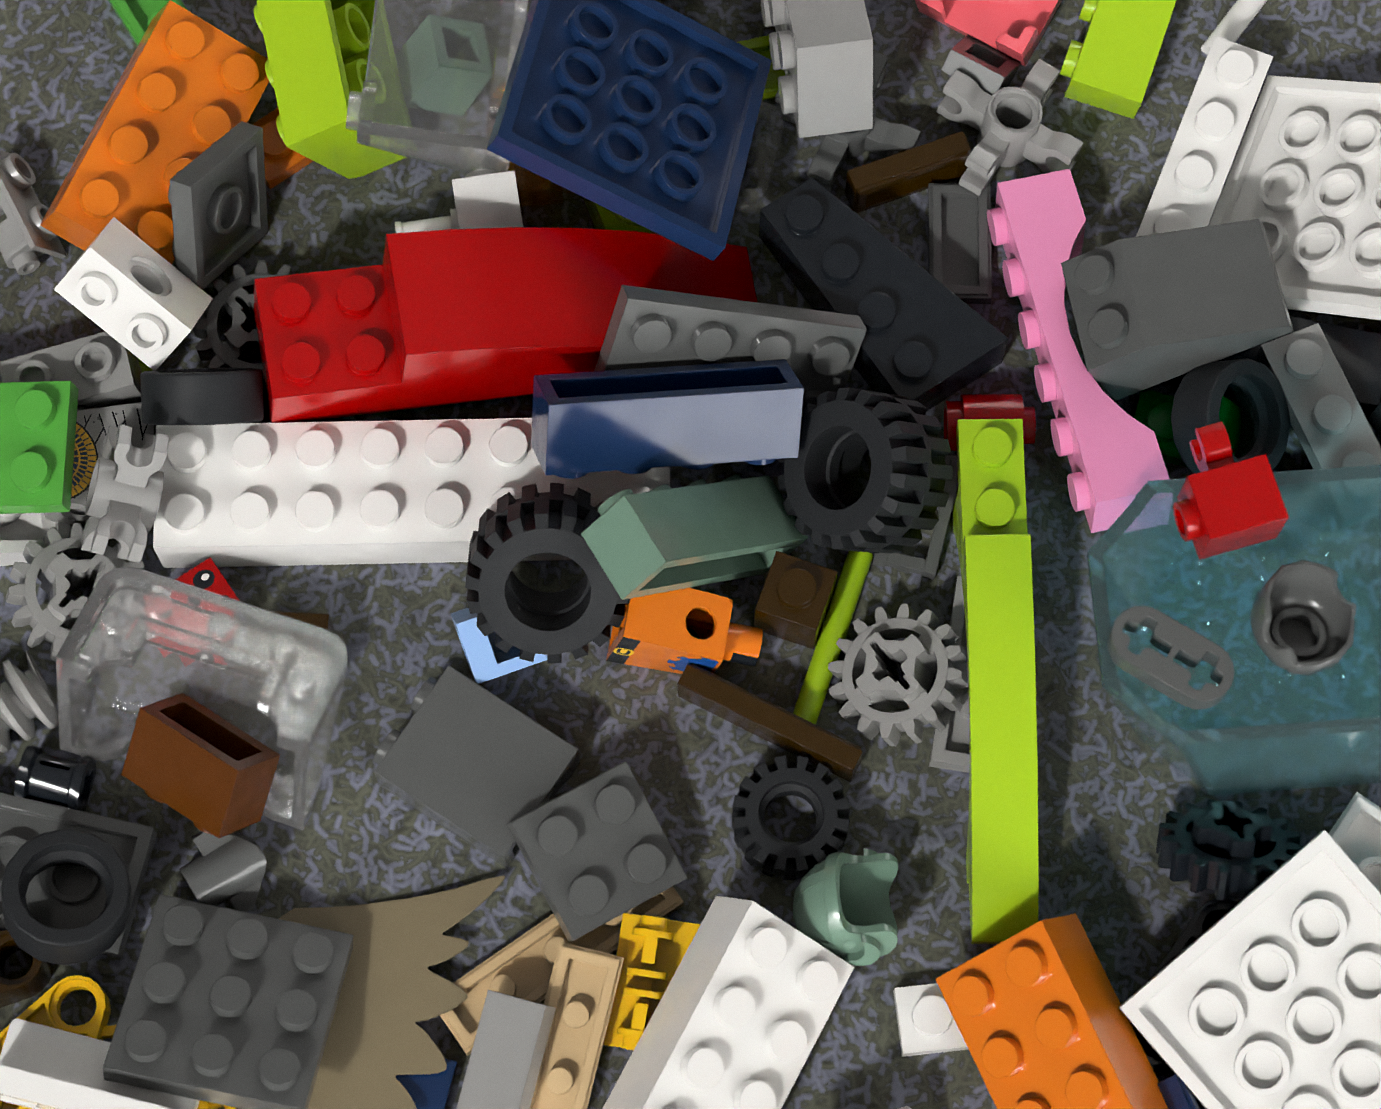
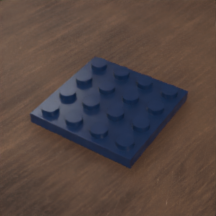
M532 0L486 150L714 261L726 247L772 60L656 0Z

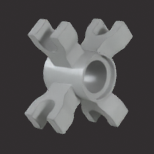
M1038 59L1021 87H1005L999 89L993 95L982 90L971 77L956 69L944 86L942 93L946 94V96L938 105L937 113L951 121L968 124L979 131L977 145L966 159L965 166L968 168L961 176L959 185L980 196L999 166H1017L1026 159L1035 163L1044 174L1070 169L1072 172L1076 164L1074 158L1081 150L1084 142L1070 134L1053 131L1040 123L1043 116L1042 108L1053 92L1050 87L1058 78L1059 69Z
M121 424L119 427L109 425L103 443V458L99 457L96 461L88 489L85 514L91 517L87 520L83 530L81 550L103 555L108 540L116 539L119 541L117 558L140 563L147 545L148 533L146 528H152L161 500L164 472L158 470L164 465L167 456L169 436L156 433V436L145 433L141 447L136 448L131 445L133 427Z

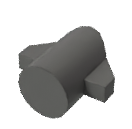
M200 831L193 835L192 839L202 855L179 869L199 903L218 906L229 899L235 910L248 912L253 909L267 865L264 853L259 845L251 837L242 834L231 833L217 838L214 835Z

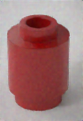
M961 394L959 401H945L943 434L944 439L949 441L951 451H957L956 426L958 419H1023L1024 444L1035 443L1034 406H1024L1022 394Z

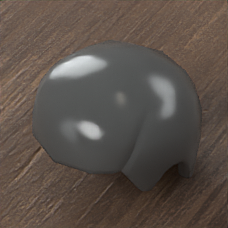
M1305 559L1283 565L1256 594L1250 613L1252 633L1258 646L1276 667L1285 669L1293 674L1309 676L1333 668L1354 643L1355 620L1353 618L1356 615L1357 606L1355 603L1347 601L1337 587L1339 575L1331 567Z

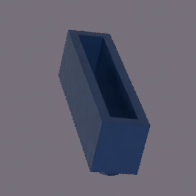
M786 359L534 375L531 446L545 476L556 475L566 479L581 478L589 472L617 470L627 474H642L648 472L651 468L673 466L701 470L711 467L714 463L742 461L752 465H766L774 462L776 459L798 458L804 387Z

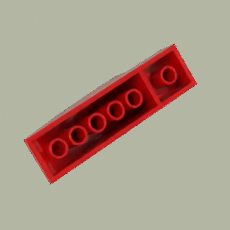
M540 227L447 229L386 234L383 264L254 279V313L271 423L306 422L533 394L534 375L593 372L622 285L757 302L747 247L726 244L725 249L712 261L659 234L639 231Z

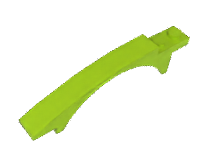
M958 419L956 426L958 492L953 507V532L958 548L962 577L968 661L969 812L966 875L967 883H969L971 944H999L1037 923L1039 904L1035 634L1031 534H1028L1023 419Z

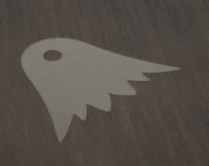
M504 875L481 880L455 889L407 899L351 906L294 908L278 918L353 934V950L308 1109H417L412 1097L396 1079V1076L440 1073L447 1069V1064L437 1045L416 1022L426 1021L458 1007L468 997L467 993L459 986L428 970V967L445 962L468 947V940L443 935V932L459 923L481 905L500 886L505 879Z

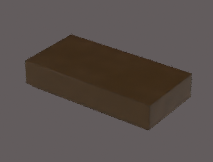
M961 131L848 170L845 195L851 209L859 213L926 190L929 183H947L961 178L967 170L965 162L971 152L964 132Z

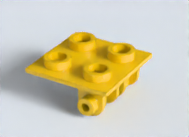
M623 913L616 956L623 957L624 962L603 1045L629 1050L635 1049L701 924Z

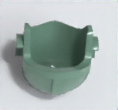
M863 848V855H852L844 852L829 854L825 860L816 864L802 878L794 892L793 918L798 931L850 965H869L876 962L879 957L891 953L898 941V928L889 898L890 887L898 872L899 864L897 858L892 854L877 853L867 848Z

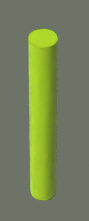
M848 551L793 714L815 725L833 676L828 670V665L831 662L838 661L841 649L836 645V642L839 638H846L873 559V554L869 552Z

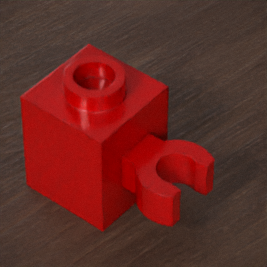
M1223 422L1197 428L1195 430L1197 439L1190 441V448L1200 473L1187 476L1177 497L1178 501L1173 504L1174 518L1181 538L1185 542L1193 541L1199 560L1277 538L1289 516L1267 455L1264 454L1234 462L1231 443Z

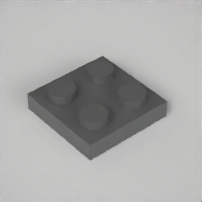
M243 121L238 123L218 141L214 142L207 150L170 179L168 199L172 207L174 234L172 253L176 260V268L202 290L268 234L263 128Z
M627 761L618 764L507 824L568 942L578 939L687 879Z

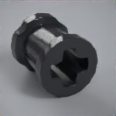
M27 746L18 766L14 796L26 799H39L65 805L69 809L85 811L96 775V761L94 758L83 756L79 761L43 754L41 747Z

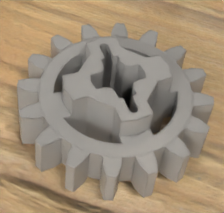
M73 523L69 537L66 539H62L54 527L47 529L44 537L45 548L29 541L23 551V556L28 563L14 562L9 576L20 584L9 587L6 595L7 603L22 605L14 613L11 621L13 627L30 625L33 629L27 645L33 648L44 640L52 644L49 659L57 661L64 649L72 650L76 665L84 664L90 649H94L103 661L109 659L113 651L112 639L126 647L134 636V632L128 624L141 626L147 614V611L136 603L145 601V598L150 594V585L134 582L141 575L145 567L143 561L140 563H126L124 559L117 558L118 544L113 548L107 545L103 555L81 550L83 529L80 523ZM69 557H82L90 560H71ZM37 578L41 581L40 587L48 594L49 603L43 611L36 596ZM112 578L115 579L120 592L119 609L115 606L117 600L109 594L108 583ZM92 580H95L89 592V597L81 596L75 601L71 600L65 607H62L68 590L76 592L81 587L85 589ZM65 628H86L89 631L80 632Z
M902 603L897 612V617L891 618L881 606L875 609V624L868 627L858 618L852 622L858 634L853 642L841 638L836 642V645L846 655L844 661H834L828 665V670L836 678L842 680V682L836 683L829 688V693L839 704H844L839 714L851 726L858 723L857 730L865 738L872 740L880 732L881 738L889 746H897L901 732H906L918 744L923 742V726L930 723L941 732L946 728L944 720L940 716L942 711L946 708L951 711L960 712L963 707L953 696L954 689L968 687V677L963 671L956 669L968 662L967 653L960 645H954L959 638L958 635L948 624L939 626L940 620L931 610L926 609L917 619L916 612L908 604ZM898 638H906L903 641L894 640ZM889 660H892L899 669L902 668V671L905 673L903 677L910 685L908 689H905L899 681L896 682L893 676L894 671L888 665ZM895 708L907 709L901 712L890 713Z

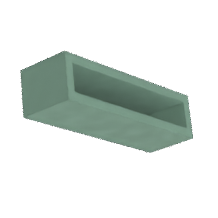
M733 475L721 482L709 484L704 479H701L685 487L672 489L668 484H664L649 492L635 494L631 489H626L605 500L598 508L600 517L581 533L622 600L762 575L770 570L776 551L789 555L808 539L807 535H802L794 526L796 517L787 515L783 506L785 500L769 475L742 479L740 475Z

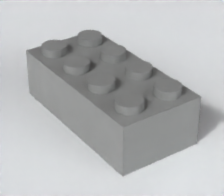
M760 0L764 27L775 26L776 32L769 33L773 69H784L785 76L778 78L782 113H794L798 137L804 138L873 129V36L864 0Z

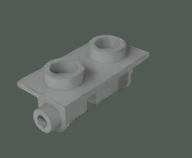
M0 150V216L4 213L7 216L0 223V252L8 268H15L19 275H27L39 268L40 261L38 257L44 253L61 259L66 257L67 254L58 236L40 226L49 208L40 203L32 187L36 182L32 168L20 155Z

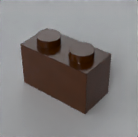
M180 693L140 707L121 775L144 789L146 795L151 799L167 804L193 821L194 826L200 831L221 838L261 821L280 754L186 694Z

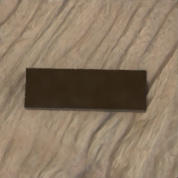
M693 663L691 665L687 664L677 683L678 697L797 756L807 757L809 762L817 766L821 763L829 768V772L849 782L852 781L861 763L863 751L860 746Z

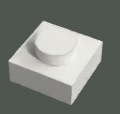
M937 983L894 988L902 1057L968 1050Z

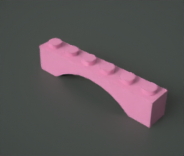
M1070 169L997 183L995 208L987 210L991 240L994 246L1003 245L1007 260L1003 261L1002 269L1009 297L1019 296L1023 312L1018 314V324L1023 345L1026 350L1035 348L1039 365L1034 367V376L1039 398L1042 403L1051 401L1056 418L1051 419V435L1055 451L1059 457L1068 456L1072 473L1067 475V485L1073 509L1075 512L1084 510L1091 533L1166 518L1172 485L1155 432L1128 415L1101 389L1083 364L1070 334L1064 304L1067 286L1061 263L1082 254L1086 217Z

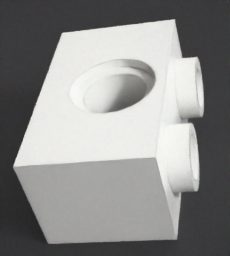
M115 217L110 220L54 288L56 292L153 371L158 369L190 333L213 300L211 296Z

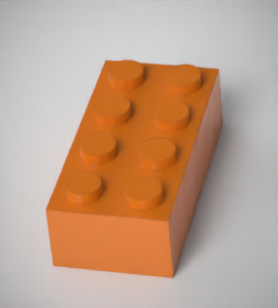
M170 0L152 19L40 226L85 251L110 220L115 217L172 264L175 257L172 253L174 240L172 207L168 199L170 179L241 121L247 123L269 83L265 71L267 58Z
M1076 913L1041 920L935 979L997 1109H1168L1157 1085L1159 1081L1128 1018L1118 1008L1121 1003Z

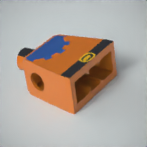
M693 588L630 598L629 604H625V617L620 627L612 626L606 661L683 674L687 664L691 665L692 663L711 673H714L723 660L755 666L761 650L763 629L730 622L733 600ZM687 628L694 630L700 639L693 637Z

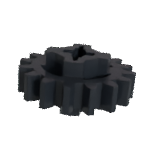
M1214 799L1207 800V806L1203 809L1191 803L1183 804L1182 814L1169 811L1166 813L1165 823H1160L1156 848V853L1159 854L1158 866L1159 868L1170 869L1169 879L1173 882L1188 880L1191 883V892L1198 893L1208 888L1215 890V896L1219 900H1224L1225 898L1244 899L1303 847L1300 845L1301 834L1298 831L1287 830L1288 820L1285 818L1271 820L1267 816V809L1263 807L1250 812L1243 810V805L1240 801L1216 802Z

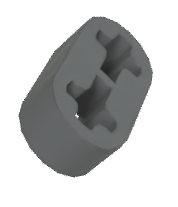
M1133 606L1124 610L1115 619L1107 638L1108 653L1112 661L1119 668L1183 706L1194 710L1208 709L1217 705L1231 688L1235 674L1234 664L1229 654L1218 644L1157 609L1149 606ZM1141 625L1149 628L1153 632L1150 637V643L1168 654L1167 657L1148 647H1145L1139 655L1132 653L1127 648L1131 638L1123 630L1135 633ZM1174 658L1191 668H1196L1201 660L1209 663L1214 667L1210 678L1218 686L1206 683L1202 686L1201 690L1192 688L1188 684L1191 679V672L1174 662Z

